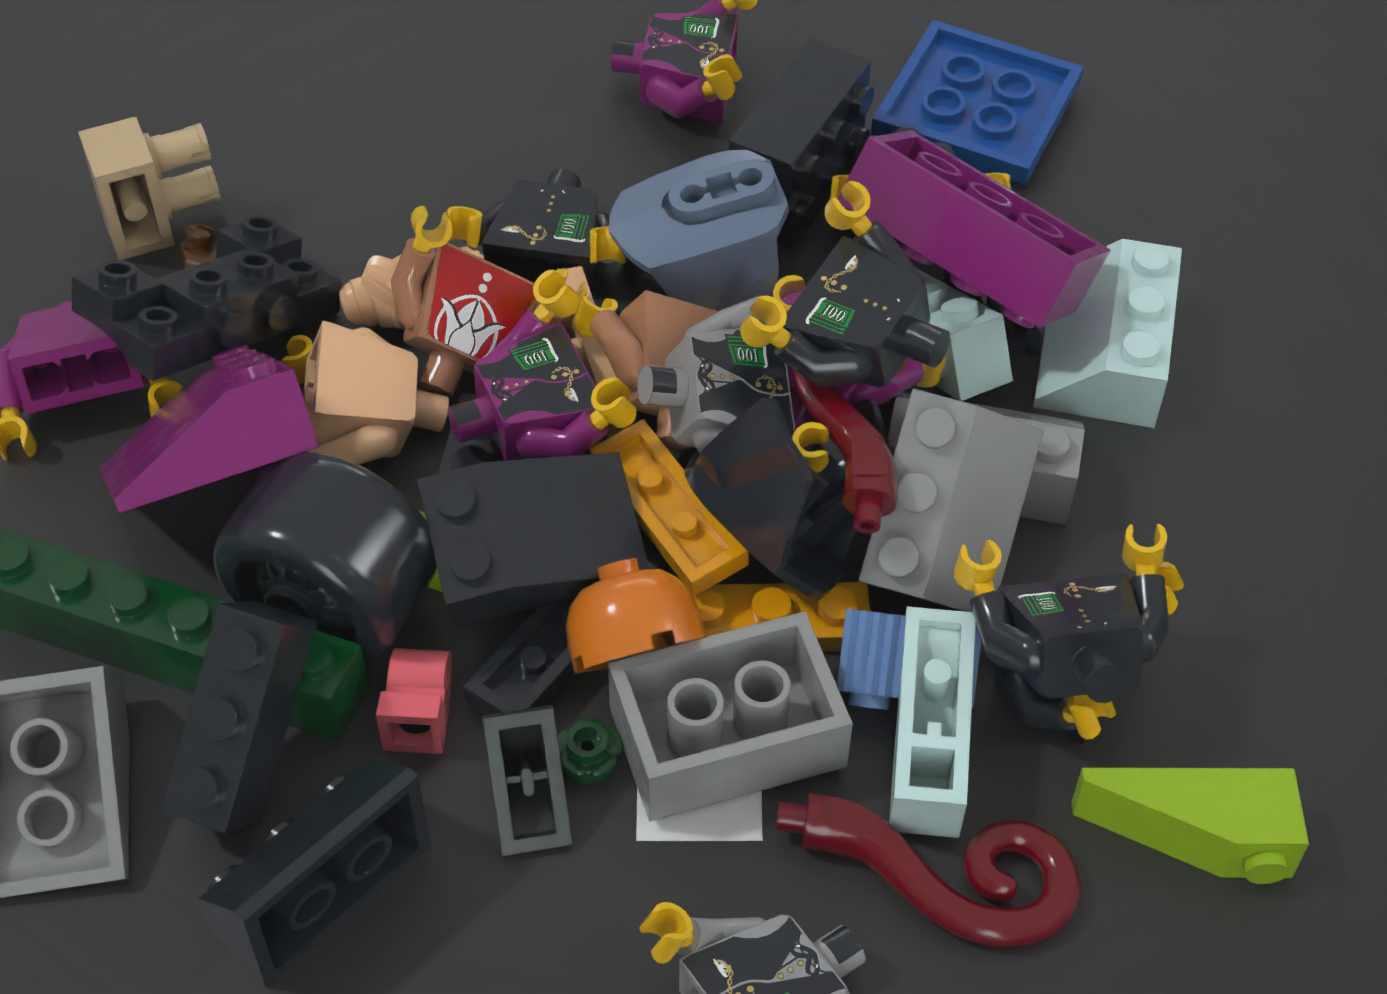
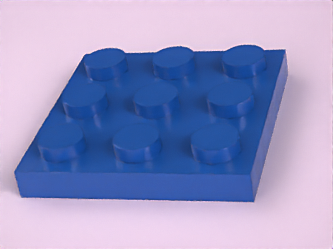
M932 20L874 114L871 135L880 136L891 134L899 128H913L922 137L931 142L947 143L952 147L957 158L977 170L986 173H1006L1010 175L1011 181L1026 185L1081 84L1084 66Z

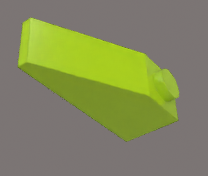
M1082 768L1071 802L1074 816L1221 878H1246L1249 882L1255 884H1270L1285 878H1293L1309 845L1294 768Z

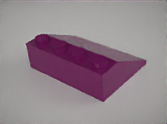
M248 345L235 347L213 355L212 359L215 366L200 370L100 467L103 480L118 513L319 447L294 369L261 351L256 352V349H249Z

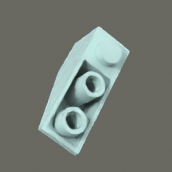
M917 269L926 283L931 318L929 324L945 329L950 333L949 347L945 355L947 357L940 381L935 386L957 400L963 401L1012 382L1003 314Z

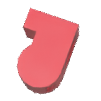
M395 648L393 650L388 668L386 690L380 693L376 711L383 751L443 754L450 713L449 702L452 687L451 651ZM399 724L430 725V730L414 734L405 731Z

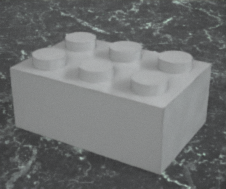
M806 612L608 663L610 710L621 737L622 745L649 822L847 767L853 723Z

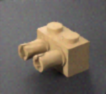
M135 116L78 131L102 216L118 260H125L175 246L169 220L172 219V214L196 206L221 201L217 181L210 165L189 173L160 179L162 178V172L192 163L212 160L208 141L201 123L150 137L148 132L142 133Z

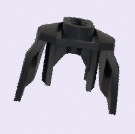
M761 398L726 426L700 453L695 452L687 463L684 475L691 489L705 508L749 554L760 561L775 576L806 596L819 601L842 578L847 568V561L861 532L853 527L854 514L845 509L842 503L845 474L843 454L830 437L829 441L825 444L806 446L804 450L809 452L818 450L828 452L829 462L821 472L816 473L813 471L793 442L778 401L774 398ZM864 399L852 405L882 435L889 448V440L878 403L873 399Z

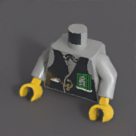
M788 275L781 278L775 284L773 298L782 303L786 313L792 305L785 304L783 299L789 294L802 291L805 288L804 279L797 275ZM760 296L724 308L689 328L683 340L666 356L664 366L645 365L640 371L638 378V397L640 402L645 405L669 406L672 437L679 444L695 447L700 453L726 426L761 398H774L779 403L790 436L807 461L808 466L818 473L829 462L827 451L809 452L804 450L808 445H821L829 441L828 429L824 425L816 422L804 423L795 431L787 364L774 355L775 346L769 343L764 347H752L747 345L742 339L741 325L748 316L754 317L750 307ZM754 317L758 319V321H760L762 324L766 325L761 319Z
M662 902L655 906L639 927L640 932L643 934L650 932L661 937L651 950V955L657 963L665 964L669 962L676 953L686 955L679 960V992L681 994H850L841 978L866 961V956L860 942L846 926L839 925L812 943L791 916L783 914L769 920H765L762 917L693 918L689 917L680 906L671 902Z

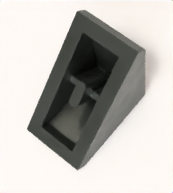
M553 705L483 715L482 721L502 856L572 845Z

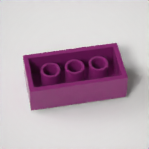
M912 130L869 137L846 183L849 181L859 182L867 189L871 202L865 215L871 222L879 220L892 237L902 242L900 247L908 257L922 264L932 265L934 262L952 273L950 280L958 288L975 296L986 294L1003 305L1001 312L1008 319L1026 328H1034L1035 325L1041 328L1076 312L1111 249ZM841 192L837 200L848 210L854 211Z

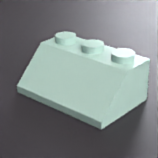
M1121 239L1106 246L1111 251L1077 311L1046 325L1033 408L1154 428L1168 382L1182 248Z

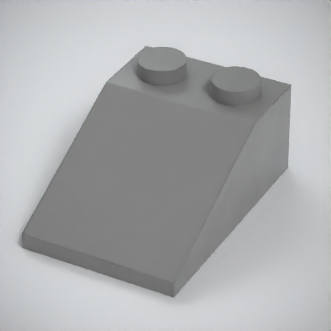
M105 666L0 681V898L129 879L130 738L123 674Z

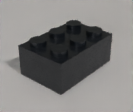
M811 38L729 140V150H749L771 161L789 206V213L777 236V244L785 248L788 247L800 229L808 230L817 215L820 202L826 194H831L832 177L844 175L846 167L852 159L857 161L870 137V130L865 128V120L874 98V87L869 86L871 61Z

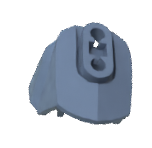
M729 150L690 161L623 190L612 207L609 218V232L625 256L640 269L651 274L669 297L720 311L757 296L773 297V290L779 276L777 236L787 218L789 206L769 159L749 150Z

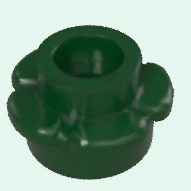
M578 719L573 723V727L570 729L564 728L557 735L561 767L572 780L583 784L597 783L607 778L617 765L616 755L622 751L621 737L614 728H605L599 719ZM589 743L594 746V749L585 751L582 750V746Z

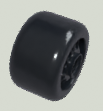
M302 452L269 464L222 528L215 542L213 563L217 578L233 602L257 601L318 621L315 630L360 644L364 662L379 657L395 642L430 586L437 570L430 538V528L426 519L415 505L393 485L370 470L349 460L320 452Z

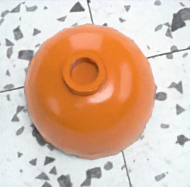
M636 558L617 561L597 568L600 581L579 592L570 606L566 623L568 649L575 674L608 668L607 662L613 660L617 661L707 637L700 610L692 592L678 577L661 569L639 570Z

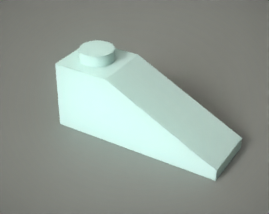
M908 606L906 608L889 824L897 832L959 838L967 806L976 625L973 612Z

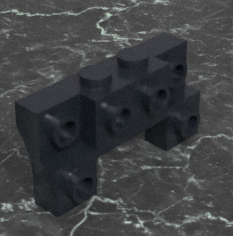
M254 215L244 218L241 223L217 230L216 259L154 279L137 269L134 264L123 260L105 261L96 269L73 275L72 311L104 331L117 344L134 370L155 381L212 360L213 355L243 345L250 346L339 313V292L342 281L319 269L316 263L301 259V236L280 226L271 217Z

